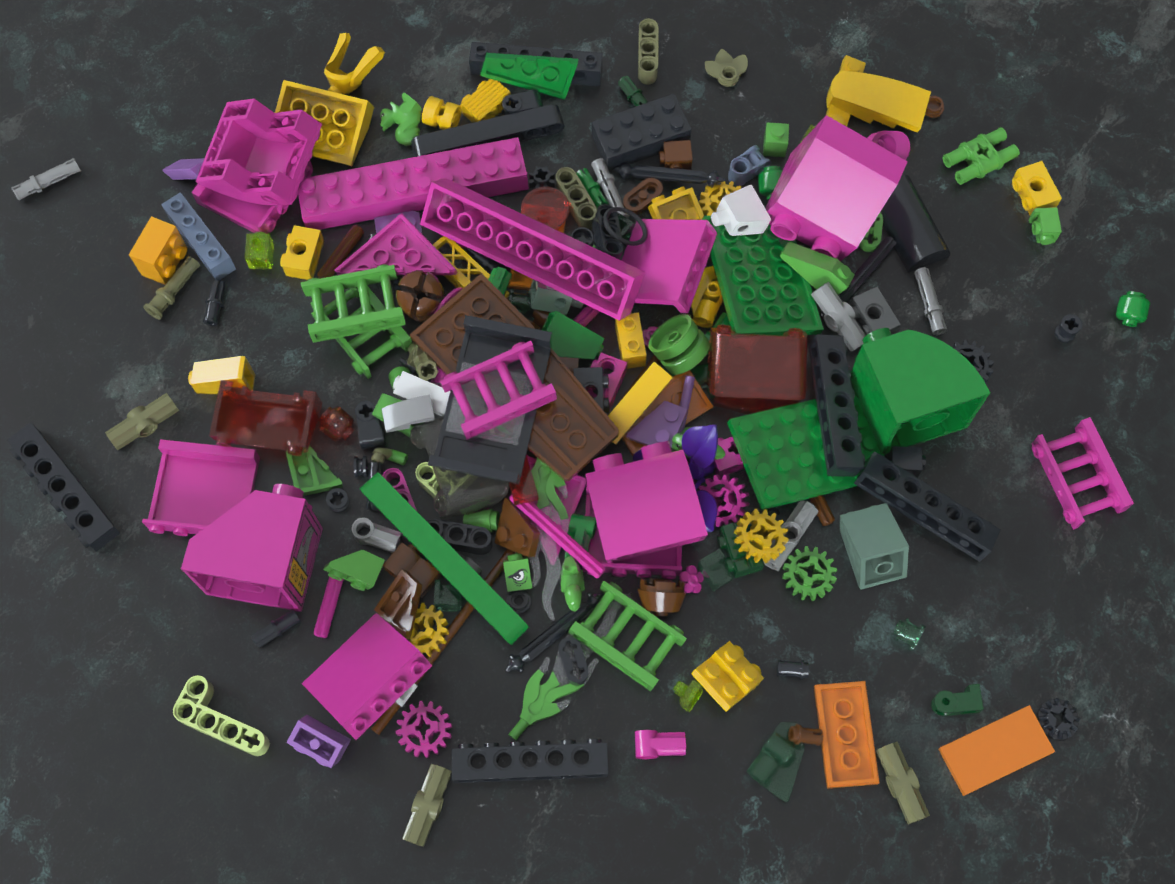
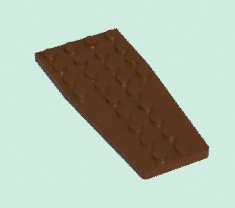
M481 273L410 334V338L448 375L456 371L465 335L463 325L465 315L535 328ZM551 348L543 384L547 386L552 383L557 399L537 409L528 450L561 479L570 481L618 437L619 429ZM484 375L495 401L509 403L511 397L501 377ZM475 380L465 384L464 393L466 395L483 398ZM513 380L519 393L523 394L525 382ZM481 407L487 413L488 408ZM517 418L501 424L511 435H513Z

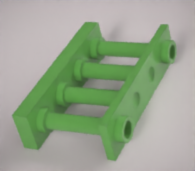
M380 265L374 269L321 279L311 278L301 282L305 296H312L315 322L314 324H308V330L313 343L406 325L403 310L401 307H395L390 282V280L397 279L394 265ZM381 282L386 308L373 312L371 310L367 285ZM358 287L362 313L360 315L348 316L344 289ZM335 291L339 317L326 321L321 294Z
M358 287L349 288L345 292L346 303L354 297H359ZM368 287L371 310L373 312L384 310L386 307ZM336 299L323 307L326 321H329L327 316L338 309ZM360 307L349 316L360 315L362 308ZM313 309V312L311 313V315H312L313 318L315 319L314 309ZM401 326L382 329L383 331L388 330L391 334L390 339L363 359L359 357L354 349L381 330L361 333L349 342L344 337L335 339L354 361L351 364L359 375L363 373L369 379L372 377L368 368L370 364L394 347L398 348L401 346L405 352L408 351L412 341Z
M604 581L600 587V590L605 593L585 623L581 622L579 624L575 621L568 634L651 692L659 680L655 677V671L674 643L682 646L687 638L683 636L684 632L675 625L670 627L621 593L622 589L617 584ZM614 599L624 606L625 609L605 637L599 638L593 634V627ZM635 614L646 623L626 652L620 653L613 648L615 646L614 641L632 615ZM655 628L667 637L648 665L640 667L634 662V657Z

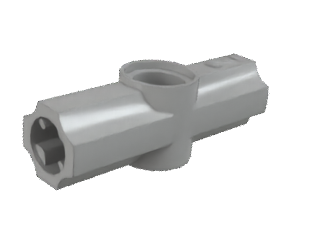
M829 282L825 283L811 295L825 314L824 321L832 331L843 336L844 343L850 351H853L863 344L862 339L866 335L855 320L856 315L853 308L847 302H842Z
M803 500L798 503L787 521L781 526V528L793 532L796 538L789 539L784 545L786 549L782 554L779 553V557L775 560L771 558L768 563H765L766 566L777 571L780 570L819 511L813 504ZM776 540L772 541L771 548L774 547Z

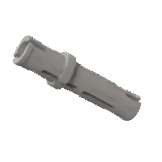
M72 158L35 177L32 175L29 177L30 179L11 188L17 199L21 200L35 192L40 193L47 186L81 170L75 159Z
M603 158L596 159L591 163V166L598 178L597 182L601 186L609 205L625 208L614 184L615 178L609 173L605 160ZM617 211L619 223L629 218L628 214Z
M929 268L917 269L914 274L925 305L924 313L929 319L932 334H944L947 332V327L942 315L943 307L939 305Z

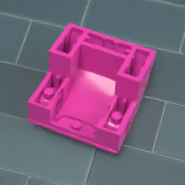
M255 98L227 102L195 182L218 193L246 202L262 205H292L297 198L299 184L305 176L304 171L307 163L312 158L314 144L320 137L319 131L322 123L303 110L274 113Z

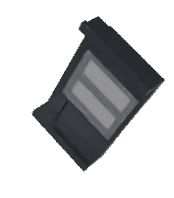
M465 315L463 323L465 335L455 372L460 373L509 351L519 342L527 343L531 341L534 353L530 354L529 357L542 384L544 383L552 348V332ZM520 359L506 365L519 393L523 394V396L531 393L534 388ZM498 370L484 375L497 405L503 406L509 403L511 397ZM475 380L461 385L474 414L481 416L487 413L488 407ZM450 390L435 454L430 455L428 466L519 484L538 408L467 440L461 428V424L465 423L464 414L453 391Z

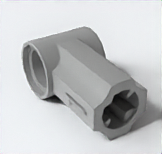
M358 518L352 524L354 538L360 545H370L391 553L400 545L401 532L372 523L368 518ZM363 527L370 529V532L365 536L358 534L359 529Z

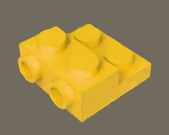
M683 186L673 190V195L667 198L664 195L652 199L653 204L648 206L652 219L702 220L704 216L692 187L685 190Z
M730 641L719 648L709 659L691 673L725 712L754 690L764 679L759 666L751 664L744 657L742 648L738 645H733Z

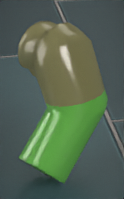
M378 447L373 451L371 460L379 464L384 463L385 459L404 466L407 462L408 454L394 449Z

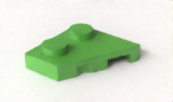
M310 445L286 450L293 485L304 492L303 496L342 488V481L339 478L337 479L329 470V466L317 457V453Z

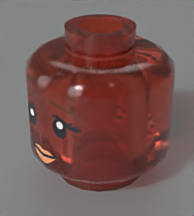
M339 406L329 407L318 419L320 422L319 429L333 441H339L341 438L347 440L355 430L351 427L354 423V418Z

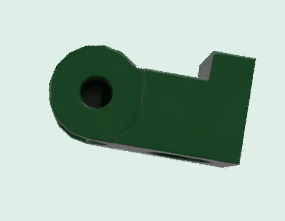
M980 684L968 685L965 688V692L962 693L940 691L932 699V710L939 716L980 713L984 710Z

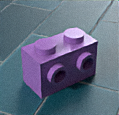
M306 715L298 720L286 743L293 746L296 751L316 759L319 764L332 768L341 760L351 739Z

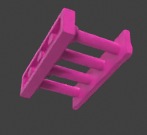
M531 341L527 343L519 342L509 351L460 373L452 372L446 375L444 380L440 381L445 393L450 390L453 391L464 414L465 423L461 424V428L467 440L557 399L552 383L547 386L542 384L529 357L530 354L534 353ZM519 359L534 388L531 393L525 396L519 393L506 366ZM498 370L511 397L510 402L503 406L497 405L484 375ZM475 380L488 407L487 413L481 416L474 414L461 385Z
M1091 417L1081 420L1075 427V433L1047 443L1043 434H1041L1032 442V452L1037 459L1039 458L1063 507L1064 518L1067 523L1071 524L1073 530L1085 522L1083 518L1085 515L1110 506L1118 514L1126 511L1134 504ZM1076 442L1082 443L1086 454L1059 464L1056 463L1051 451ZM1088 463L1093 465L1097 473L1096 476L1067 485L1062 475L1063 472ZM1097 485L1104 487L1107 493L1106 498L1081 507L1077 506L1072 494Z

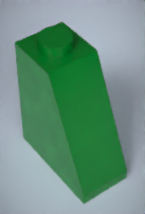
M558 311L550 312L541 329L552 332V349L558 357L595 359V357L601 354L604 347L602 343L605 338Z

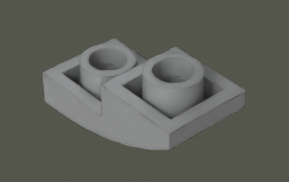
M430 394L400 401L382 408L386 432L409 429L411 424L434 421Z

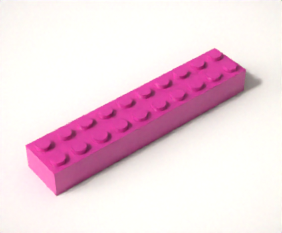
M519 138L303 178L298 187V196L304 225L306 228L322 230L373 220L376 217L424 210L431 182L442 178H447L485 197L528 190L527 172Z
M447 178L431 182L420 225L619 321L631 314L645 275L644 271Z

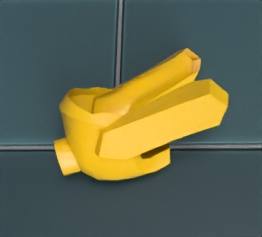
M349 33L340 34L334 52L324 69V74L331 85L328 91L349 94L357 89L371 69L383 59L385 53L383 49L377 46L368 49L355 70L345 73L339 68L348 49L351 37Z

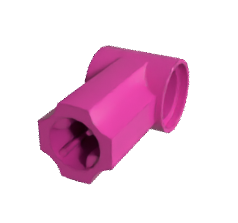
M656 730L635 731L636 759H655L659 756L686 755L685 732L658 733Z

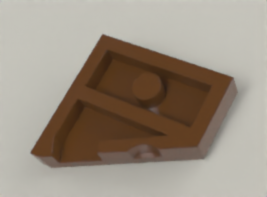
M505 498L494 543L527 557H535L541 533L535 525L530 523L528 516L520 512L509 498Z
M402 569L374 610L403 637L410 639L423 585L408 571Z

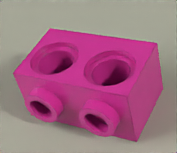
M601 353L598 360H593L591 368L602 367L603 370L606 368L613 370L611 374H608L609 388H605V398H609L610 412L626 375L627 362ZM590 388L587 390V392L592 396L593 399L597 396V394L593 392L596 388Z

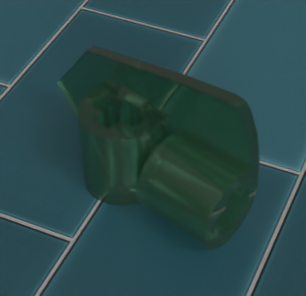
M780 722L762 746L760 754L747 770V773L755 781L784 802L789 801L805 750L803 743L795 745L788 738L789 728L795 726L797 722Z

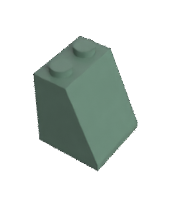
M886 503L840 515V533L860 590L907 577L909 545Z

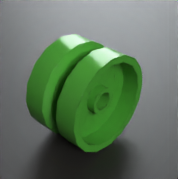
M686 314L677 315L665 321L657 328L649 340V349L657 359L661 360L662 365L667 371L674 375L685 373L694 368L706 356L710 348L708 338L698 329L692 318Z

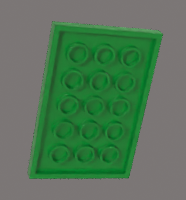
M703 216L702 220H708L717 232L710 255L734 339L819 335L824 329L815 300L811 295L810 283L780 257L781 252L789 242L788 240L781 239L773 234L770 224H768L764 233L731 236L724 224L714 226L711 216ZM796 239L790 241V242H792V243L797 244Z
M855 394L854 406L858 411L857 425L858 431L862 435L861 450L862 454L865 455V461L874 451L884 456L879 450ZM816 399L732 418L727 422L761 510L857 486L854 482L858 474L855 477L827 476Z

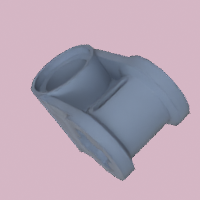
M754 145L731 161L728 180L729 182L733 181L735 186H742L764 171L763 168L769 167L771 161L759 152L757 145Z

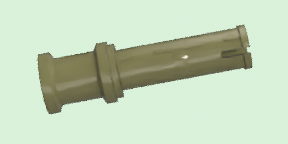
M188 256L163 288L156 290V295L150 303H146L143 306L146 312L160 320L163 317L162 313L169 304L172 305L175 302V296L199 268V262Z

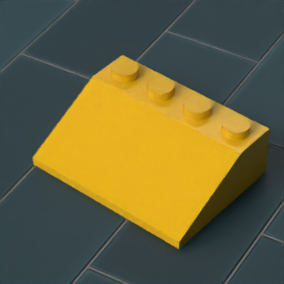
M283 80L275 113L294 110L305 111L322 123L319 131L320 137L314 144L312 157L352 166L369 129L374 106L368 100Z

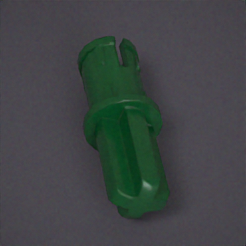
M626 75L620 78L618 85L626 94L628 102H632L635 107L648 103L642 95L643 91L636 87L629 76Z

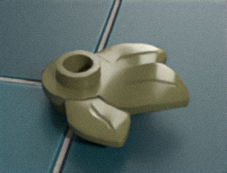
M724 49L718 52L715 61H705L706 72L710 76L717 78L718 82L726 87L737 84L739 75L743 74L748 66L745 54L733 59Z

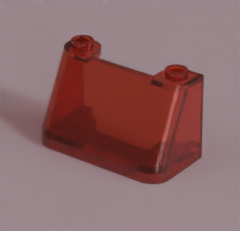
M718 325L717 328H711L706 383L712 395L785 400L805 399L807 381L806 332L799 328H789L788 332H784L783 336L737 334L729 325Z
M220 381L209 434L216 441L217 445L230 447L231 444L283 450L288 451V454L294 456H302V453L308 452L322 408V401L316 392L304 390L302 397L299 393H294V396L251 391L246 386H242V389L238 387L233 388L234 383L232 381Z

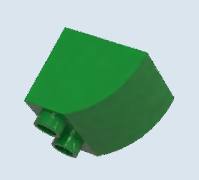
M881 328L867 334L862 339V347L854 359L855 364L850 377L851 387L854 389L879 450L884 455L890 452L892 446L911 447L968 428L990 394L981 375L962 354L935 337L909 329L892 335L889 328Z

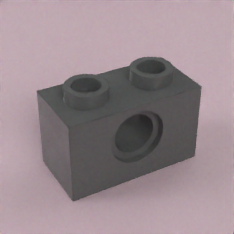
M878 287L853 297L850 306L855 312V320L858 321L865 335L881 328H889L892 335L898 332L901 324ZM868 315H875L877 319H871Z

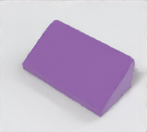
M205 158L180 159L162 171L173 180L197 179Z

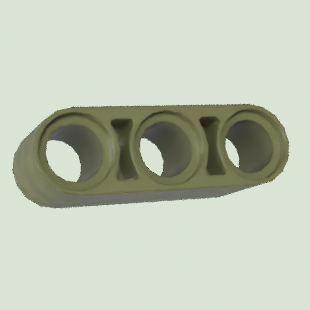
M649 18L640 22L638 36V79L646 85L655 83L658 77L659 27L655 20Z
M563 167L556 173L557 191L578 227H585L591 231L597 208L576 172L572 168ZM569 180L570 182L564 183L562 181ZM573 198H580V200L575 201ZM585 215L592 216L591 218H588V219H587V218H583V216H585Z

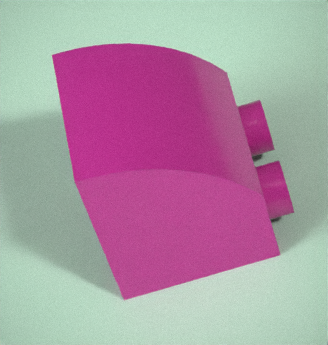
M669 441L642 447L643 460L624 464L621 453L594 459L595 472L585 474L607 563H614L702 541L707 537L708 533L683 450L672 452Z

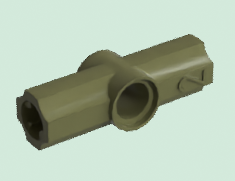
M411 342L408 347L410 355L407 364L416 369L419 378L427 381L435 378L439 372L436 362L426 355L415 342Z
M165 393L147 406H138L132 409L127 414V419L105 433L114 447L119 450L138 437L151 435L156 431L159 423L179 410L169 395Z
M898 742L877 749L876 752L887 775L886 782L892 796L897 798L907 823L911 824L930 816L919 792L918 778L914 770L908 767Z
M430 765L422 789L417 792L413 801L412 815L403 834V840L422 847L425 846L433 822L437 820L444 802L443 796L452 771L438 765Z

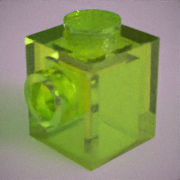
M264 232L246 234L245 260L249 269H272L274 243L270 234Z

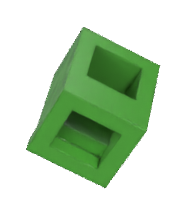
M1035 208L1033 210L1029 223H1032V233L1036 235L1037 243L1049 245L1056 242L1062 232L1058 208Z

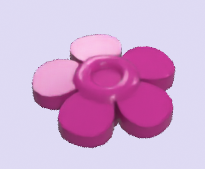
M691 565L686 568V571L680 573L679 579L685 581V591L687 593H699L702 588L699 582H703L704 577L701 572H697L695 566Z

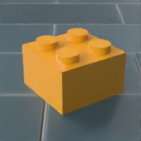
M151 216L129 256L142 276L166 285L176 272L179 261L185 257L188 247L176 226Z

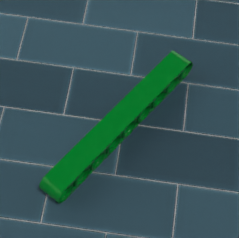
M377 472L360 488L361 492L510 645L529 628L524 620L380 473Z

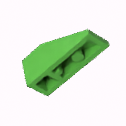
M790 241L780 254V257L816 290L829 282L837 295H839L849 287L855 275L848 266L841 263L838 259Z

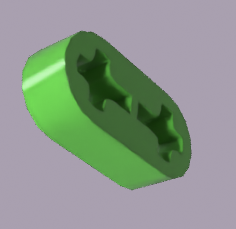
M881 212L875 219L874 226L870 227L859 244L860 248L865 252H873L880 244L883 226V215ZM869 234L872 235V244H868L867 238Z

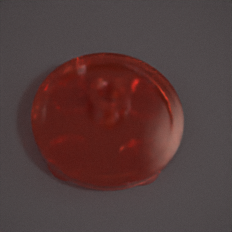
M539 187L530 191L525 196L521 205V213L558 230L568 218L569 202L561 191L552 187Z

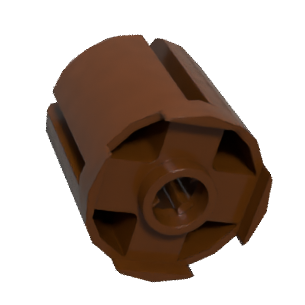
M422 270L407 273L398 283L402 291L396 290L398 305L411 319L417 322H425L437 310L441 301L446 297L444 287L435 275L428 272L426 276ZM425 293L428 298L423 297L419 300L417 297L419 294Z

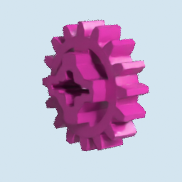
M719 474L714 475V481L711 478H707L705 480L707 486H699V489L709 492L715 498L717 504L716 527H721L723 522L725 525L731 524L732 521L738 522L740 519L738 515L744 516L746 513L743 507L750 505V503L744 501V498L749 496V493L742 492L745 484L737 485L738 478L734 477L730 480L729 474H724L722 479ZM719 484L725 485L721 491L714 489V487ZM720 496H725L723 500L724 502H726V504L721 505L722 500L720 499ZM725 510L732 512L727 517L720 516Z
M419 701L418 708L410 704L411 711L409 713L406 711L401 712L405 717L404 720H397V724L402 729L397 730L396 734L403 736L398 742L400 745L408 744L405 748L407 753L414 749L415 757H419L420 753L423 752L425 757L429 758L430 751L438 755L439 746L447 747L444 739H451V734L446 732V730L451 729L452 724L445 723L450 718L447 713L441 715L443 708L439 706L434 709V703L431 701L427 707H425L423 701ZM428 713L436 716L440 722L431 721ZM417 715L414 723L409 725L410 721ZM423 720L425 721L428 728H430L426 730L425 738L423 737L422 733L418 731L422 729ZM436 734H440L437 740L431 744L433 737ZM409 737H417L420 740L421 746L411 742Z

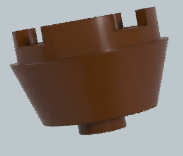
M650 578V583H647L646 579H640V588L637 589L642 607L647 611H653V615L668 616V612H679L687 593L685 591V581L680 580L678 585H676V582L670 579Z

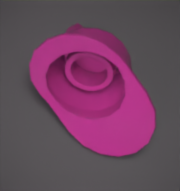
M880 131L867 137V139L904 160L909 155L910 141L903 132Z

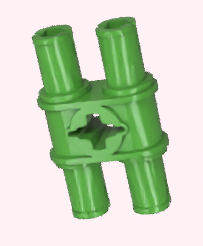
M1000 127L986 135L979 134L968 142H962L958 149L943 155V162L947 168L961 161H966L969 164L968 167L957 171L955 174L957 183L962 185L976 177L983 178L994 170H1000L1004 163L1017 158L1020 152L1015 144L1000 151L995 150L993 146L1005 141L1007 138L1006 131Z

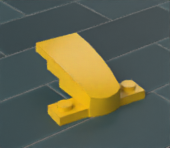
M846 55L842 61L839 73L834 77L828 90L826 99L828 110L826 115L846 127L850 115H853L870 124L875 120L891 128L900 125L918 133L923 123L931 91L895 79L863 73L866 63Z

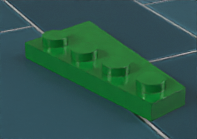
M486 53L480 76L529 90L535 89L539 93L565 100L578 65V59Z

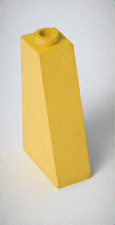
M653 362L608 415L619 429V435L613 441L614 444L620 441L674 378L656 362Z

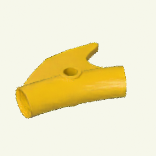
M714 266L705 267L691 304L692 320L700 327L710 328L713 326L717 312L723 302Z

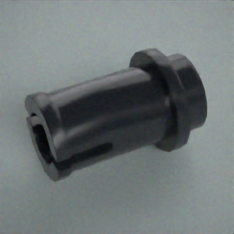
M778 660L777 676L800 677V680L808 678L809 663L804 662V660H801V662Z

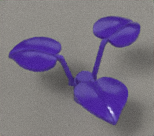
M714 424L689 428L682 437V449L687 456L691 457L688 465L692 478L698 480L695 484V489L707 532L714 531L717 504L712 494L705 490L697 491V489L705 482L704 477L711 475L715 469L713 461L717 452L718 432L717 425ZM641 450L634 454L633 462L643 460Z

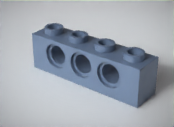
M181 192L161 204L168 218L177 227L180 234L215 280H221L236 270L230 256Z

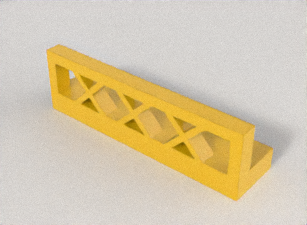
M442 236L433 244L437 250L445 243L452 247V254L442 255L458 273L456 275L443 276L456 288H465L471 282V274L482 273L489 279L490 274L455 241ZM455 260H466L468 262V269H457L455 267ZM508 291L505 293V298L509 297Z

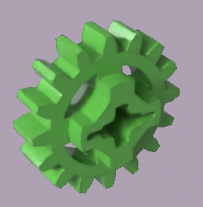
M805 546L803 553L796 549L794 556H788L787 561L789 563H785L783 569L788 572L784 573L782 578L789 580L785 586L786 588H794L793 596L799 592L801 593V600L810 595V599L814 601L816 594L823 598L825 596L824 590L828 592L832 590L833 587L830 583L836 582L837 578L832 575L836 573L837 568L830 567L834 560L833 558L826 560V551L820 555L818 554V547H815L813 552H810L808 546ZM803 559H808L805 563H799ZM807 570L812 571V577L807 576ZM795 577L799 579L801 585L796 581ZM816 583H817V584L823 583V584H822L821 586H819V587L811 588V586L814 585V584H816Z

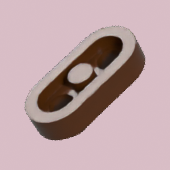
M655 178L645 179L624 196V207L636 215L641 214L649 205L653 204L652 199L662 195V183ZM648 191H654L655 193L649 194ZM635 203L638 206L632 207L631 204Z

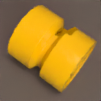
M430 96L423 109L422 123L432 127L439 125L441 130L457 127L461 118L462 108L458 104L452 102L445 104L443 99Z

